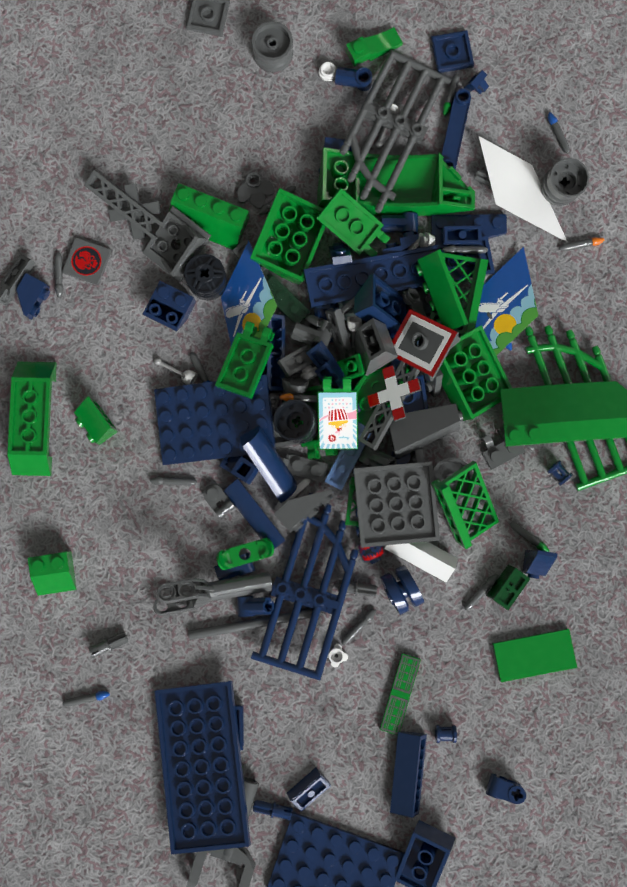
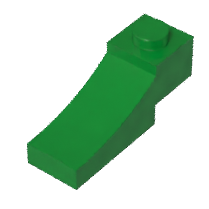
M395 27L377 35L365 38L362 36L346 44L345 52L355 67L367 60L371 62L389 53L391 49L395 50L401 47L403 42Z

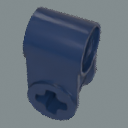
M491 773L486 789L487 795L514 804H521L525 801L526 792L519 783L508 780L503 776L496 777L497 774ZM518 789L520 794H516L514 797L512 791L516 792Z

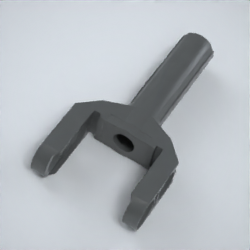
M268 572L212 582L193 578L165 583L157 590V599L153 604V610L157 615L165 616L193 611L212 601L271 591V577ZM183 585H188L191 587V590L181 593L180 588ZM162 589H169L172 595L161 596L160 592ZM186 600L187 605L180 608L177 606L176 602ZM157 603H166L168 608L165 611H160L157 609Z
M243 777L249 820L259 783L252 778ZM245 847L197 852L186 886L195 887L198 884L207 853H210V856L240 866L241 864L245 865L239 887H249L256 864Z

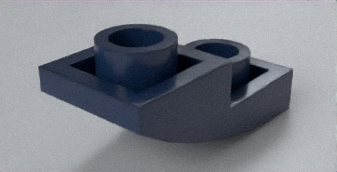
M414 231L403 233V237H400L401 245L397 246V242L386 244V248L382 249L383 255L406 249L419 239V234H414Z

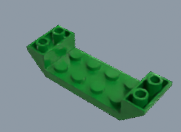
M18 361L12 374L7 453L12 475H52V457L48 455L52 382H56V362Z

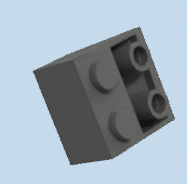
M372 318L357 328L353 344L357 354L361 356L366 376L398 357L386 324Z

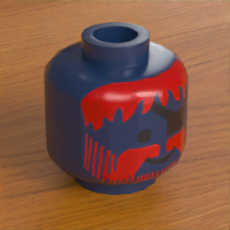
M360 543L357 545L360 557L364 562L370 561L373 564L381 561L380 556L385 553L383 546L360 548Z

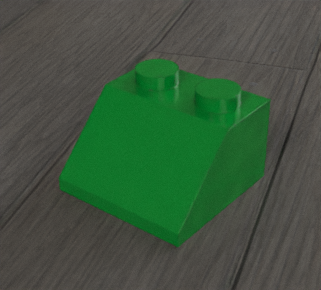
M89 396L74 411L77 416L75 421L81 428L85 427L88 432L86 436L91 443L95 442L100 445L118 432L97 401Z
M72 551L28 558L30 578L38 596L77 590Z

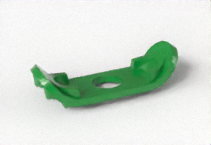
M263 538L221 550L216 556L218 566L222 570H227L271 557L274 553V545L269 538ZM243 548L250 551V557L247 560L239 557V552Z

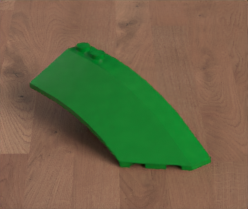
M323 147L317 190V206L324 208L337 190L342 188L373 216L402 215L407 212L417 213L418 216H431L475 210V191L470 186H466L461 180L462 177L452 166L449 167L444 162V157L440 153L409 155L392 189L396 193L394 200L388 198L383 210L377 213L375 207L379 203L378 200L382 193L372 187L365 200L360 198V194L367 182L360 170L353 182L347 180L355 163L353 152L348 151L345 155H342L338 149ZM367 154L364 163L370 172L379 154ZM400 155L387 156L376 179L384 186H386Z

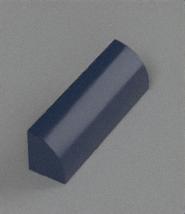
M273 314L267 328L272 329V332L275 334L270 342L274 347L262 375H268L269 393L283 392L282 378H285L284 372L277 363L285 357V316Z
M260 425L239 437L243 448L279 502L282 503L290 498L297 489V482Z
M239 479L235 480L224 490L225 494L260 539L269 538L274 545V549L286 541Z
M408 731L398 732L390 813L411 818L419 814L427 734Z

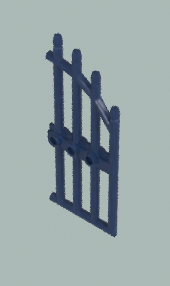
M330 504L324 506L320 520L314 516L311 519L307 517L303 521L304 525L296 532L282 578L276 576L271 596H275L276 599L259 653L253 651L251 656L253 660L319 681L323 674L358 556V550L352 549L350 559H347L341 544L344 530L346 529L345 521H340L336 535L327 526L332 506ZM307 522H310L318 528L301 584L289 580ZM325 534L333 545L320 588L315 589L309 587L308 584L323 535ZM338 555L345 573L339 593L335 595L328 593L327 589ZM284 599L294 602V607L278 659L267 656V651ZM304 605L313 608L298 661L295 665L285 660L301 607ZM323 611L332 614L314 671L305 668L304 665L320 612Z

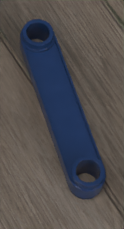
M464 88L459 89L455 93L441 154L444 157V162L455 170L471 101L470 92ZM463 96L466 100L462 101L458 97Z

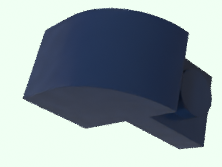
M241 456L224 458L219 465L248 485L252 483L259 472L254 464Z

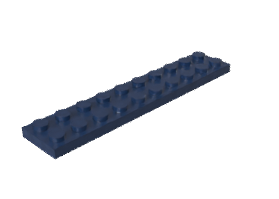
M488 236L482 237V245H454L487 247L488 251L482 254L454 253V255L488 260L486 275L495 273ZM439 244L352 260L350 263L330 264L304 269L310 308L350 301L357 295L368 277L373 273L396 292L405 291L409 288H421L425 280L423 275H418L415 267L418 264L417 260L440 249L441 252L445 253L443 248L451 245ZM445 257L448 271L457 266L454 259ZM467 261L461 265L467 275L474 271V262ZM459 267L450 273L454 281L465 277Z

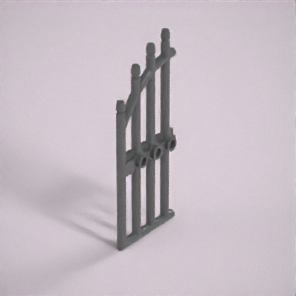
M392 49L374 81L343 143L344 145L340 149V153L345 155L351 146L355 159L347 180L353 182L359 170L367 180L360 198L365 200L372 187L382 193L378 200L379 203L375 207L377 213L383 210L388 198L394 200L396 193L392 189L415 142L421 144L428 130V127L423 125L443 84L450 85L452 78ZM395 59L404 65L382 106L373 102ZM410 68L420 71V74L401 113L398 114L390 110ZM428 75L436 79L437 82L418 121L415 122L407 118ZM364 118H367L375 123L360 151L356 134ZM381 126L392 131L370 172L364 160ZM398 134L408 138V141L386 186H384L376 179Z

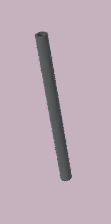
M313 608L300 610L298 620L311 618ZM323 611L320 612L319 617L324 616ZM292 612L279 614L276 624L289 622ZM270 616L189 630V640L265 627L268 625Z

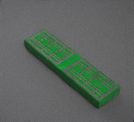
M401 654L380 730L398 735V732H400L421 661L420 658Z

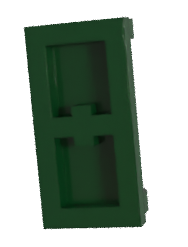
M507 565L486 596L495 601L499 606L509 610L530 578L516 567Z

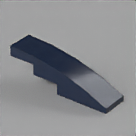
M320 341L306 352L317 366L314 372L322 382L324 376H332V388H343V376L345 375L325 344Z

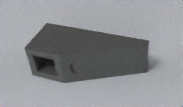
M329 489L288 500L274 515L290 533L293 530L297 532L304 525L303 521L307 517L311 519L318 513L317 508L322 504L325 506L333 499L331 497L333 491Z

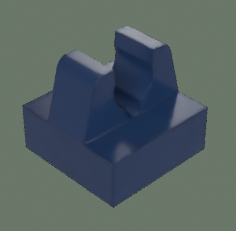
M483 70L479 71L470 79L464 89H467L469 92L475 90L479 94L484 93L489 87L484 80L487 74Z

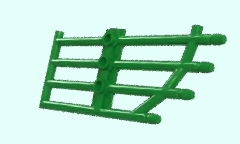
M550 325L544 327L545 333L548 336V344H538L535 335H533L532 328L530 326L525 328L530 346L525 347L526 354L533 353L544 385L553 384L542 357V351L553 352L564 384H571L572 381L561 352L574 355L584 383L592 382L585 362L600 371L604 382L612 381L598 345L592 347V352L595 355V358L580 350L572 329L566 331L570 346L557 343ZM605 439L616 470L605 473L594 440L586 441L598 476L587 479L575 443L566 442L580 483L575 484L577 491L627 474V466L623 467L613 439Z

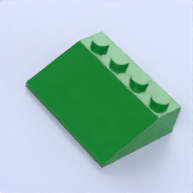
M279 188L250 259L281 278L300 285L305 278L303 270L309 268L325 229V226L316 219L323 208Z
M482 325L460 335L461 340L449 350L440 367L443 373L442 386L451 404H456L457 409L461 410L463 421L472 420L500 403V389L512 388Z

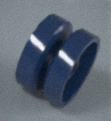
M405 565L395 569L398 582L390 573L380 577L385 588L384 591L399 615L409 611L406 598L414 607L424 603L421 592Z

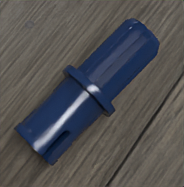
M254 801L253 812L270 815V818L274 816L289 821L291 819L293 807L278 805L276 802Z

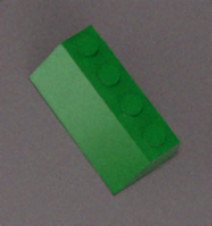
M179 183L169 208L170 211L174 206L211 235L209 241L232 250L239 245L250 218L249 211Z
M441 249L418 259V264L415 267L418 275H423L425 280L422 285L425 293H429L432 300L429 301L432 312H437L438 319H436V322L452 330L468 324Z

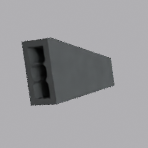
M456 404L408 412L406 413L407 418L398 421L393 419L389 426V433L395 458H401L459 430L460 422L463 421L461 410L457 409Z

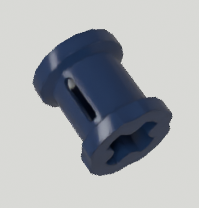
M560 460L547 470L548 474L551 473L557 479L559 486L568 481L573 475L561 465L562 462Z
M435 725L436 743H440V741L456 743V726L440 727Z

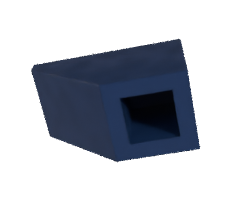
M25 273L16 290L23 315L32 320L33 317H37L42 301L48 298L50 287Z

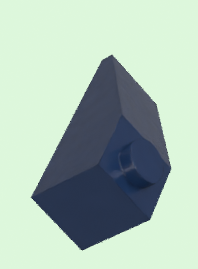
M525 550L522 573H528L529 578L539 579L540 575L546 576L555 562L558 553Z

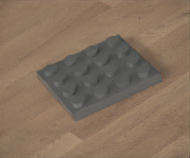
M432 462L353 469L360 548L440 540L436 495L432 486V482H434Z

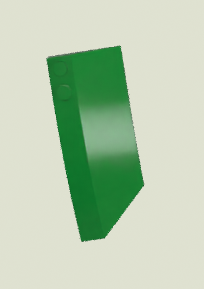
M617 381L500 389L505 447L627 438V390Z

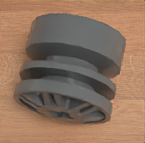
M561 159L544 175L541 182L542 195L553 205H568L586 190L590 178L588 169L577 159Z

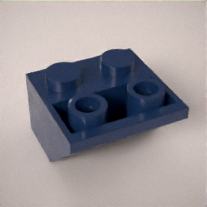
M159 281L142 315L177 332L187 321L196 301L194 297Z

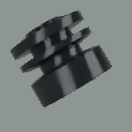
M201 254L192 258L186 265L185 279L193 295L201 300L209 301L215 300L223 294L227 286V276L224 266L218 258L209 254ZM203 273L208 274L209 277H207V278H206L205 276L203 277L202 274H203Z
M300 400L283 402L274 414L276 432L282 438L297 444H305L312 441L318 435V412ZM297 421H303L302 425H296Z

